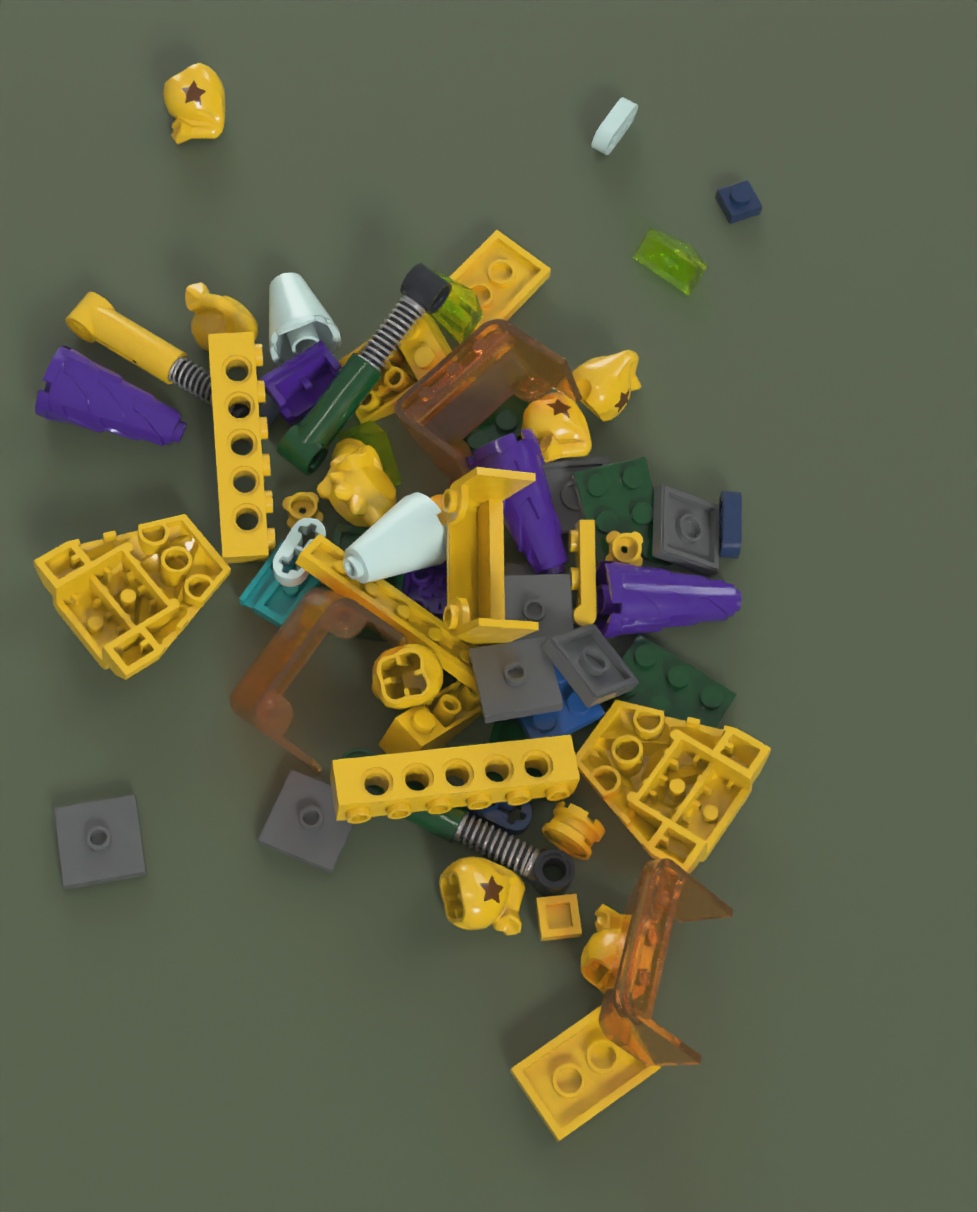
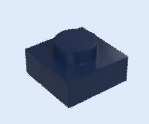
M748 180L717 189L715 198L729 224L761 213L763 206Z

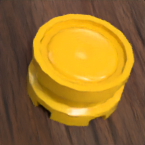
M564 801L558 802L553 810V819L542 827L543 835L549 842L568 855L577 859L588 860L592 854V845L594 842H599L606 831L604 826L597 819L593 822L588 817L589 813L572 803L566 808L564 807L566 804Z

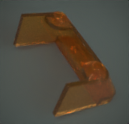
M493 319L482 324L397 400L394 411L402 426L443 473L456 481L470 472L464 459L466 456L472 457V453L468 444L463 439L513 394L524 401H534L542 398L554 388L576 403L582 400V396L565 358L503 319Z
M324 587L313 588L303 596L234 688L230 697L231 708L238 717L319 774L322 767L312 757L283 737L293 722L294 712L291 704L281 695L328 632L338 638L347 639L356 636L366 626L395 647L408 644L404 634L355 600Z
M669 858L647 862L629 894L599 1014V1025L606 1038L646 1066L701 1064L702 1056L651 1019L674 918L681 923L732 917L733 909Z

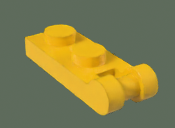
M579 520L575 524V530H569V551L575 552L576 567H570L569 574L571 590H576V608L572 610L573 624L583 627L589 624L592 625L596 620L595 520Z

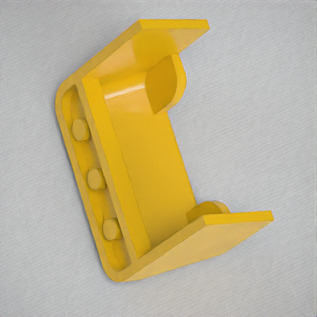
M476 467L453 482L450 488L445 490L442 498V508L446 512L447 606L443 613V624L449 630L452 637L482 647L509 643L539 630L538 622L505 619L503 500L535 482L536 473Z

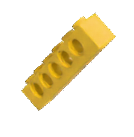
M254 332L208 334L222 557L227 564L267 561L269 551L276 549L275 528H267L266 513H273L272 490L264 491V476H271L269 453L262 454L261 440L268 439L267 417H259L258 404L266 403L264 380H257L256 367L263 366L262 344H254ZM238 367L244 369L248 375L242 381H233L228 378L227 373L230 369ZM235 404H244L250 409V413L244 418H235L230 414L229 410ZM245 440L252 445L253 449L247 455H238L233 452L231 447L236 441ZM240 477H249L255 482V487L250 492L242 493L234 487V483ZM246 513L254 515L258 520L257 526L251 530L241 529L236 523L240 515Z
M571 735L332 760L330 771L336 821L347 820L348 823L352 824L363 823L370 820L371 817L385 815L390 819H401L408 817L412 812L428 811L429 814H443L452 808L468 806L471 810H480L489 807L492 803L507 802L509 805H522L534 798L547 797V800L558 801L573 794L580 780ZM530 767L536 768L543 776L533 777L525 769ZM496 772L504 780L501 782L492 781L487 777L486 773ZM450 776L459 777L463 780L464 785L453 786L446 778ZM412 780L419 781L424 785L425 789L415 791L410 789L406 783ZM370 785H378L384 789L385 793L382 795H372L365 788Z

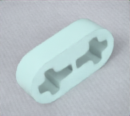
M624 97L620 98L596 131L591 147L605 155H609L632 124L638 110V105Z
M314 518L299 520L292 527L274 556V577L281 585L294 587L301 584L309 573L298 565V571L290 570L288 574L284 573L282 564L290 565L295 556L298 557L314 540L310 539L305 547L302 548V534L308 535L313 531L316 537L321 534L326 538L325 527L319 520Z

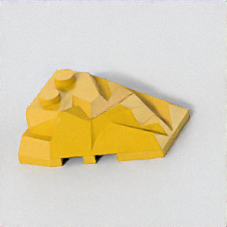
M186 514L140 524L137 531L116 535L115 530L103 533V539L81 544L79 539L67 541L34 560V567L43 585L53 596V605L58 614L98 664L105 670L110 668L115 675L124 680H127L160 659L167 648L231 572L229 565Z
M615 700L575 756L578 771L613 810L647 853L681 876L687 877L699 862H704L749 797L753 782L760 774L771 752V748L734 727L724 725L722 730L701 725L700 719L688 717L687 721L664 716V711Z

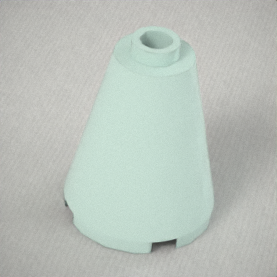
M283 273L275 277L269 287V352L272 360L279 367L321 340L333 355L337 345L340 349L342 343L339 329L307 283L296 273Z
M419 492L403 497L345 550L343 566L347 575L360 583H368L442 564L447 560L446 524L442 526L436 516L441 513L439 507L428 496Z

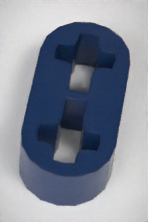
M721 491L718 503L719 557L738 559L742 542L741 492Z
M507 802L492 803L494 807L489 806L480 810L469 809L468 811L469 817L472 818L475 815V820L482 819L481 823L485 824V822H488V826L494 825V829L498 830L500 828V832L504 833L507 831V835L513 836L520 835L528 829L533 815L532 808L528 802L522 805H509ZM514 807L520 809V817L524 821L516 820L514 825L508 823V815L498 810L499 808L507 812H512Z

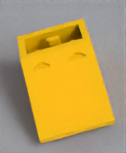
M426 313L424 316H421V320L416 319L417 325L413 324V330L409 329L407 331L409 335L405 334L403 336L405 340H400L401 346L397 345V351L393 350L391 352L393 356L389 355L387 357L389 361H384L385 367L380 366L382 378L355 412L361 425L365 426L436 396L466 375L434 318ZM368 340L338 362L341 367L345 365L353 353L361 355L360 351H365L364 345L369 346Z

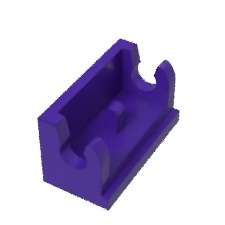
M321 340L267 373L260 380H264L266 394L277 403L281 410L280 415L290 425L309 412L342 367Z

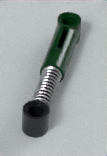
M419 263L415 265L401 285L400 292L403 297L396 304L397 309H392L393 314H388L389 319H384L385 325L380 324L381 330H376L377 335H372L373 340H368L369 346L364 345L365 351L361 350V355L352 354L300 424L294 425L286 432L278 445L277 453L305 475H310L316 471L325 460L330 444L382 378L380 366L385 367L384 361H389L387 357L389 355L393 356L391 352L393 350L397 351V345L401 346L400 340L404 341L405 338L403 336L405 334L409 335L407 331L409 329L413 330V324L417 325L416 319L421 320V316H424L426 313L434 314L443 306L451 292L452 284L424 264Z
M352 748L346 751L340 759L375 755L364 748ZM412 780L406 783L410 789L415 791L425 789L424 785L419 781ZM370 785L365 788L372 795H382L385 793L384 789L378 785ZM467 806L455 807L443 814H429L428 811L412 812L411 815L404 818L450 843L454 840L457 842L463 840V845L469 843V848L475 846L476 852L481 849L482 855L488 853V858L494 856L495 862L500 859L501 865L507 863V868L513 866L514 872L519 869L520 875L526 876L528 878L527 881L531 882L535 890L542 896L563 895L572 882L575 866L567 853L558 849L546 850L543 848L541 851V849L533 848L532 845L527 847L526 841L521 844L519 843V838L515 841L513 840V835L507 837V831L502 834L500 833V828L496 831L494 830V825L490 828L487 826L488 822L482 824V819L475 820V815L472 818L469 817V808ZM547 866H555L563 873V879L556 882L550 881L545 878L543 869Z

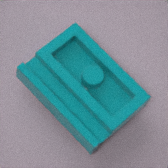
M282 540L239 597V603L243 607L247 606L252 609L255 614L286 632L322 582L310 573L301 584L294 587L283 586L277 582L273 572V559L284 542ZM295 556L290 565L282 564L284 573L288 574L290 570L298 571L297 564L295 563L298 558L297 556Z

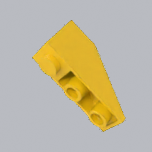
M456 681L441 690L426 703L413 707L397 716L378 745L386 754L440 749L482 715L478 694L461 681Z

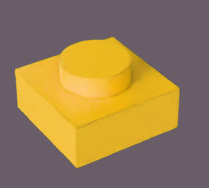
M577 894L536 898L535 904L540 941L581 937L582 929Z

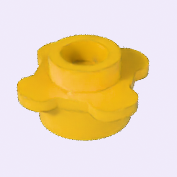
M298 492L283 500L282 506L288 513L287 526L290 529L303 518H314L321 523L323 522V514L318 510L317 503L319 502V497L313 492ZM300 509H306V513L304 514L300 513L299 511Z
M614 530L607 534L606 542L609 544V554L606 556L605 561L641 566L643 559L640 555L643 537L640 533L620 534ZM625 546L628 550L627 553H623L621 547Z

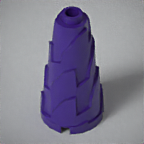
M65 345L63 347L60 346L54 354L43 377V381H46L44 391L39 389L35 404L36 415L43 418L70 423L99 433L106 431L137 441L144 440L161 446L165 444L170 446L173 441L180 443L187 426L186 422L181 421L182 415L178 413V410L154 399L152 394L122 380L121 375L89 360L75 349Z
M533 429L521 430L524 439L518 442L514 433H511L471 452L474 458L466 456L464 459L469 472L476 467L536 473L535 482L503 500V522L518 551L523 552L536 575L562 574L566 572L564 564L569 561L561 537L563 531L551 500L552 496L543 468L545 464Z
M600 561L596 564V586L598 588L596 592V620L593 624H595L605 638H614L626 634L662 631V628L696 625L698 622L727 620V617L733 616L741 608L742 598L740 590L735 589L734 584L725 583L724 580L706 579L700 575L672 573L664 568L635 566L614 561Z

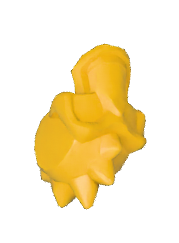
M346 438L338 442L332 453L331 468L324 480L318 484L316 490L322 499L331 502L334 509L345 520L354 526L370 528L396 505V489L388 475L383 471L379 455L372 446L365 445L362 441L353 438Z

